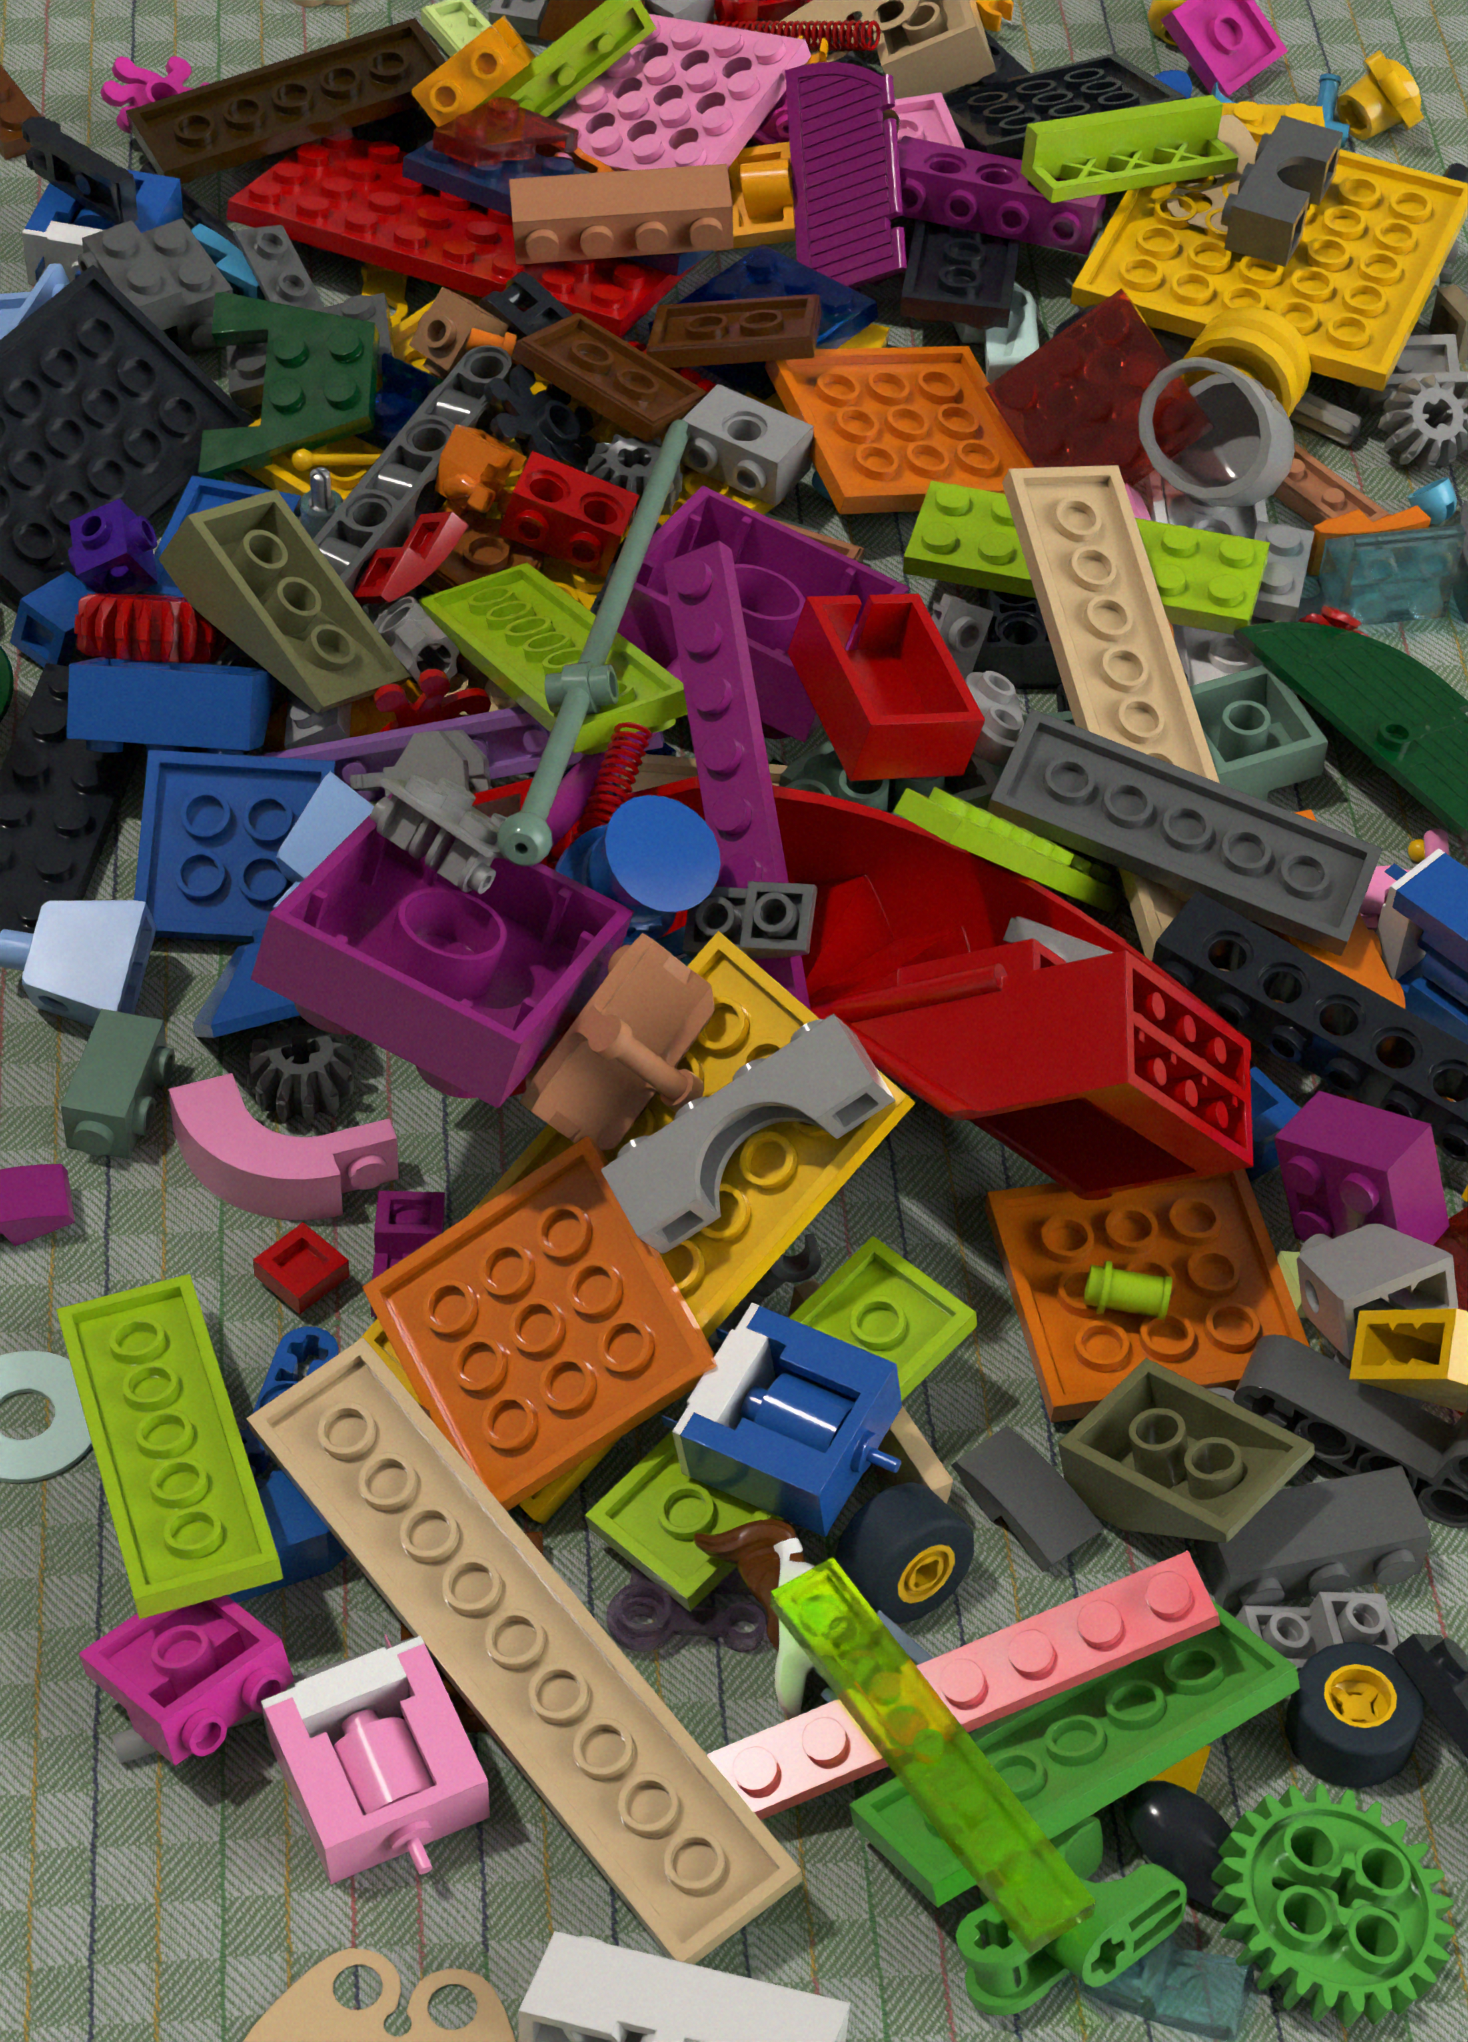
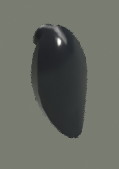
M1164 1780L1146 1781L1131 1790L1124 1801V1817L1130 1836L1145 1860L1149 1864L1153 1863L1165 1868L1181 1880L1187 1889V1898L1205 1908L1233 1916V1914L1221 1912L1212 1907L1213 1900L1224 1888V1886L1211 1879L1213 1871L1224 1859L1218 1853V1850L1232 1832L1224 1818L1203 1798L1184 1787Z

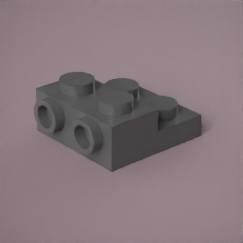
M182 218L142 233L134 222L130 220L82 238L83 254L78 256L81 274L91 265H94L161 331L214 312L215 293L226 292L233 294L232 287Z

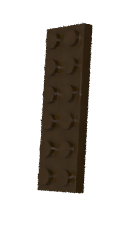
M412 18L127 110V120L131 132L157 174L179 178L180 184H185L200 177L228 168L238 167L246 162L277 152L287 151L292 147L325 136L335 135L341 131L374 120L384 119L389 115L420 106L419 102L412 95V89L445 63L446 60L417 19Z

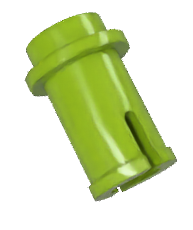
M1107 1260L1104 1261L1103 1266L1091 1264L1086 1281L1084 1305L1095 1306L1097 1314H1104L1105 1308L1165 1320L1171 1295L1172 1277H1160L1112 1268V1261Z

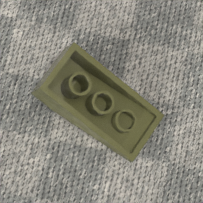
M277 489L187 515L158 559L196 611L317 714L373 695L380 687L386 684H405L410 678L406 669Z

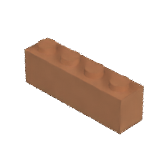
M727 164L509 179L516 265L733 249V206Z

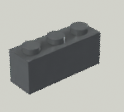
M1398 1466L1279 1490L1228 1543L1195 1539L1194 1547L1216 1603L1230 1613L1240 1611L1244 1605L1276 1606L1284 1601L1309 1596L1315 1598L1319 1592H1344L1348 1588L1377 1582L1382 1585H1395L1404 1582L1413 1575L1420 1574L1432 1534L1403 1467Z

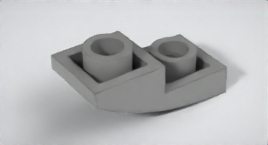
M1319 1592L1309 1607L1244 1605L1236 1616L1239 1622L1297 1666L1298 1673L1309 1657L1326 1646L1357 1642L1375 1645L1393 1654L1392 1650L1399 1645L1384 1594Z

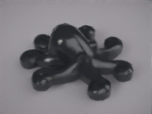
M518 364L510 371V387L505 381L496 377L484 386L483 393L486 400L494 405L501 404L506 413L498 414L491 421L490 427L497 440L502 443H508L515 439L527 460L532 451L585 472L589 458L593 457L597 445L595 439L585 435L594 427V419L591 413L583 406H578L573 411L567 406L571 402L570 394L549 383L546 390L533 395L530 388L536 382L535 374L522 364Z

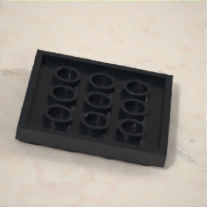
M1116 53L942 94L966 149L1018 160L1023 158L1027 124L1186 99L1184 95Z

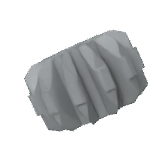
M1434 374L1425 376L1420 381H1417L1415 378L1408 379L1398 387L1396 393L1393 392L1385 399L1382 408L1386 414L1380 419L1377 427L1391 434L1385 441L1383 449L1397 447L1401 451L1399 465L1408 464L1414 459L1419 472L1428 471L1435 465L1439 468L1447 467L1456 460L1458 454H1461L1468 448V414L1463 412L1468 406V398L1457 399L1453 395L1455 381L1446 382L1440 387Z

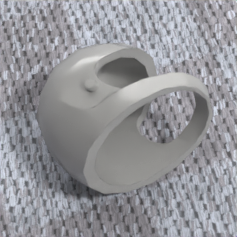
M1206 357L1182 359L1160 371L1143 393L1138 413L1139 437L1154 469L1175 489L1214 506H1252L1274 494L1289 474L1295 452L1293 427L1284 408L1270 389L1267 390L1258 380L1249 378L1234 366ZM1210 370L1219 373L1210 375L1189 387L1174 408L1168 431L1171 461L1161 451L1155 439L1152 418L1156 399L1170 381L1186 372Z

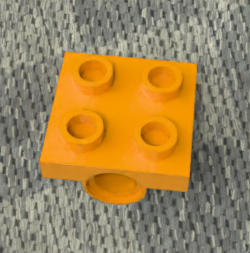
M790 142L743 148L728 168L733 206V249L796 241Z

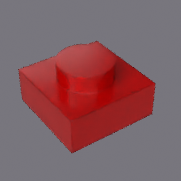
M304 1222L253 1259L254 1276L298 1314L304 1312L350 1276L349 1260Z

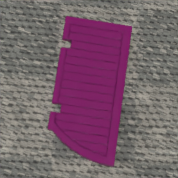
M818 62L785 70L799 295L817 294V296L820 295L821 301L905 272L907 265L904 228L896 227L891 230L890 224L891 219L903 215L897 125L894 118L883 121L882 113L887 109L895 107L893 76H881L870 69L841 62Z

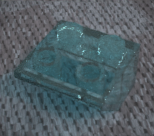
M1463 525L1326 539L1317 582L1328 606L1349 613L1362 623L1360 626L1446 617L1466 531Z

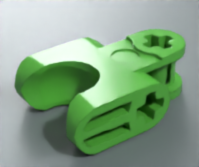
M1093 1815L1088 1816L982 1880L980 1897L985 1905L969 1913L960 1922L956 1932L959 1955L968 1965L964 1977L968 1999L977 2009L987 2014L1004 2016L1015 2014L1028 2008L1048 1993L1050 1987L1070 1972L1091 1987L1103 1986L1177 1929L1183 1921L1186 1909L1187 1889L1185 1884L1165 1868L1153 1863L1141 1865L1136 1871L1122 1879L1097 1883L1085 1880L1096 1872L1103 1856V1837L1100 1821ZM982 1934H983V1938H984L985 1949H983V1944H982V1939H981V1935H982ZM1014 1970H1015V1974H1016L1017 1985H1015V1980H1014V1975H1013V1971H1014Z

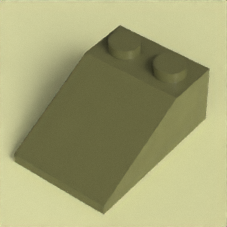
M1145 1358L1058 1443L1064 1480L1096 1516L1122 1530L1228 1543L1315 1454L1313 1443L1148 1358Z

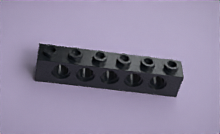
M1196 891L1156 940L1152 958L1154 964L1209 1006L1236 1030L1269 1047L1278 1058L1286 1062L1296 1063L1324 1079L1338 1093L1351 1095L1369 1106L1430 1123L1434 1143L1439 1146L1442 1152L1454 1160L1468 1163L1467 1044L1201 892ZM1273 1000H1279V1001H1282V1002H1284V1003H1278V1002H1275V1001H1273ZM1329 1032L1338 1033L1342 1036L1333 1035ZM1384 1064H1390V1065H1393V1066H1395V1067H1397V1068H1399V1069L1391 1068V1067H1388V1066H1386V1065H1384ZM1442 1097L1451 1098L1456 1102L1445 1100Z

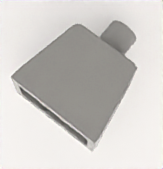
M1368 1224L1334 1239L1325 1234L1313 1235L1303 1244L1300 1255L1297 1258L1301 1300L1305 1315L1341 1354L1349 1360H1352L1359 1311L1458 1308L1453 1255L1382 1224Z

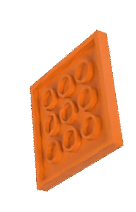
M969 346L816 349L814 358L766 361L765 370L788 415L814 426L809 456L839 514L920 511L931 481L957 484L964 487L1005 494L1002 482L1009 469L1037 468L990 383L987 382V378Z
M588 1135L362 1286L422 1406L430 1411V1419L506 1511L517 1506L693 1390L705 1372L717 1367L714 1360L715 1354L659 1252L636 1235L601 1171L609 1162L597 1143Z
M1245 1169L1114 1192L1111 1197L1102 1200L1080 1199L1057 1182L987 1192L985 1211L1051 1423L1084 1418L1145 1358L1204 1388L1219 1386L1235 1392L1257 1341L1263 1336L1283 1335L1310 1347ZM1107 1260L1112 1261V1268L1160 1277H1172L1171 1295L1165 1320L1105 1308L1104 1314H1097L1095 1306L1084 1305L1085 1287L1090 1265L1103 1266L1104 1261Z

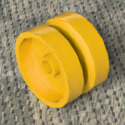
M1255 306L1230 308L1212 318L1183 358L1206 357L1234 366L1249 378L1258 380L1267 390L1270 389L1284 408L1288 418L1306 392L1312 370L1308 346L1296 327L1276 312ZM1210 370L1192 371L1175 378L1173 392L1176 405L1189 387L1210 375L1219 373Z

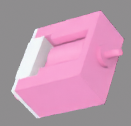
M385 1634L387 1650L383 1647L299 1681L295 1683V1687L261 1701L268 1741L330 1885L407 1852L410 1853L420 1875L426 1874L433 1867L423 1845L490 1818L488 1780L421 1636L392 1647Z

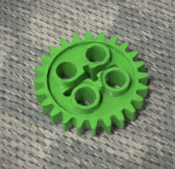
M1317 1784L1306 1799L1294 1785L1289 1786L1278 1801L1268 1794L1264 1796L1253 1811L1247 1810L1232 1828L1231 1834L1218 1850V1853L1224 1859L1213 1871L1211 1879L1224 1886V1888L1213 1900L1212 1907L1221 1912L1233 1914V1917L1220 1931V1935L1226 1939H1242L1246 1945L1235 1960L1238 1966L1258 1962L1264 1969L1259 1977L1257 1988L1262 1991L1271 1987L1276 1982L1285 1987L1283 2007L1287 2010L1291 2009L1303 1997L1310 2000V2012L1313 2021L1319 2023L1330 2009L1335 2007L1343 2027H1350L1362 2013H1364L1372 2025L1379 2024L1391 2010L1401 2015L1436 1982L1437 1979L1434 1975L1448 1962L1450 1957L1442 1947L1453 1937L1455 1928L1440 1919L1454 1905L1453 1899L1432 1893V1889L1445 1874L1443 1870L1422 1868L1419 1860L1429 1849L1426 1843H1417L1407 1847L1401 1840L1408 1824L1405 1820L1397 1821L1388 1828L1380 1822L1382 1814V1804L1375 1801L1363 1813L1356 1810L1353 1790L1347 1789L1336 1803H1331L1329 1794L1323 1784ZM1295 1854L1300 1856L1307 1863V1865L1302 1863L1295 1856ZM1366 1877L1370 1878L1377 1886L1373 1885ZM1287 1920L1293 1922L1302 1933L1296 1931ZM1360 1943L1364 1944L1372 1954L1368 1953Z

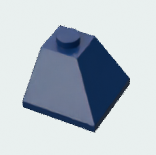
M265 927L252 930L254 943L237 947L192 1024L195 1037L214 1038L300 1015L293 1001L251 980Z

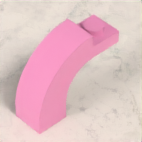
M233 1073L169 1089L173 1131L186 1164L197 1179L213 1194L242 1210L284 1220L326 1219L343 1215L342 1193L358 1189H372L382 1183L399 1179L397 1137L389 1118L325 1135L295 1137L274 1132L261 1125L250 1115L243 1103Z

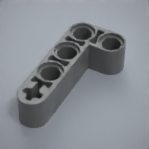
M1273 1334L1263 1336L1257 1341L1233 1397L1235 1404L1313 1443L1315 1449L1314 1456L1350 1476L1402 1466L1424 1516L1447 1527L1468 1528V1410L1453 1426L1391 1391L1350 1380V1369L1297 1340Z

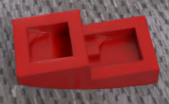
M453 512L420 514L402 547L376 549L352 592L353 597L358 604L389 603L405 595L422 583L440 566L457 545L469 525Z

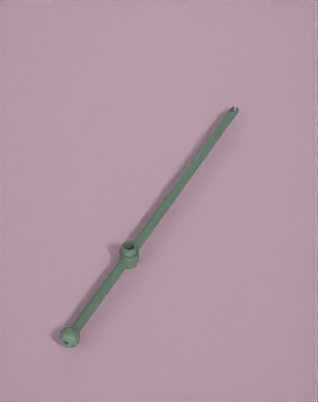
M677 419L668 428L578 663L564 665L562 672L545 676V695L548 707L552 713H559L521 811L510 815L500 825L497 833L498 849L504 859L516 866L530 867L540 863L549 854L552 846V834L546 820L584 718L588 714L599 713L601 706L618 702V682L612 665L604 666L691 434L690 431H687L689 424L684 420Z

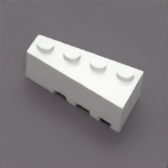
M555 1931L518 2011L519 2042H846L851 2003L610 1945L590 1936L578 1937Z

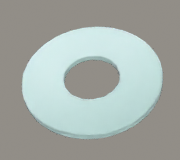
M17 1351L0 1355V1404L6 1398L19 1393H34L42 1395L49 1400L55 1409V1417L51 1426L41 1435L31 1439L16 1440L0 1433V1482L29 1483L44 1480L64 1472L82 1459L92 1447L69 1359L43 1351Z

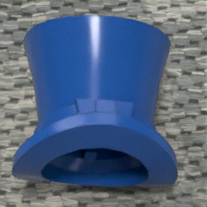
M646 795L635 797L623 803L613 813L608 824L595 827L573 841L560 857L555 871L634 910L622 946L632 945L642 933L655 941L659 940L671 928L676 912L691 909L700 904L712 892L718 880L721 862L719 847L713 832L705 820L693 809L677 800L664 796Z

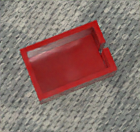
M919 593L868 595L849 650H845L862 604L858 595L807 596L787 653L849 780L964 775L985 723V718Z

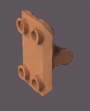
M644 933L632 945L622 946L613 953L608 964V976L549 1057L540 1059L526 1075L527 1089L520 1100L521 1105L574 1143L588 1135L597 1143L601 1151L613 1149L623 1141L656 1095H661V1101L677 1113L688 1102L701 1098L704 1092V1085L701 1079L689 1070H677V1065L712 1017L714 1012L712 987L697 973Z

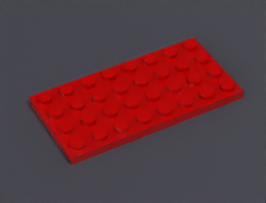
M348 130L302 144L228 199L227 220L253 228L282 225L289 239L484 298L492 291L502 292L506 289V283L509 279L519 272H527L572 314H582L619 338L630 330L698 264L696 263L677 277L624 257L516 265L512 216L402 177L403 158L409 153L400 151L397 145L390 142L358 140ZM518 307V309H521V310H524V311H527V310L529 309V308L523 309V308Z

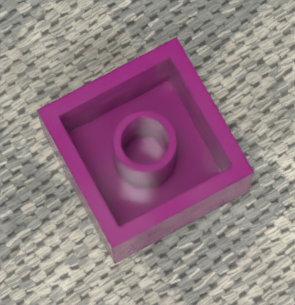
M1318 1091L1274 1137L1296 1239L1306 1242L1307 1239L1316 1234H1325L1334 1239L1368 1224H1382L1433 1245L1450 1227L1430 1123Z

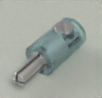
M318 467L310 472L311 490L305 493L300 500L301 524L312 539L315 538L343 503L341 495L331 490L330 472L323 467Z

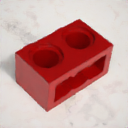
M532 451L513 490L498 534L606 578L611 563L625 536L640 495Z

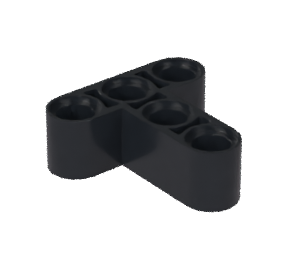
M979 588L981 608L991 610L994 614L972 672H997L1006 677L1014 685L1015 689H1057L1063 683L1037 598Z

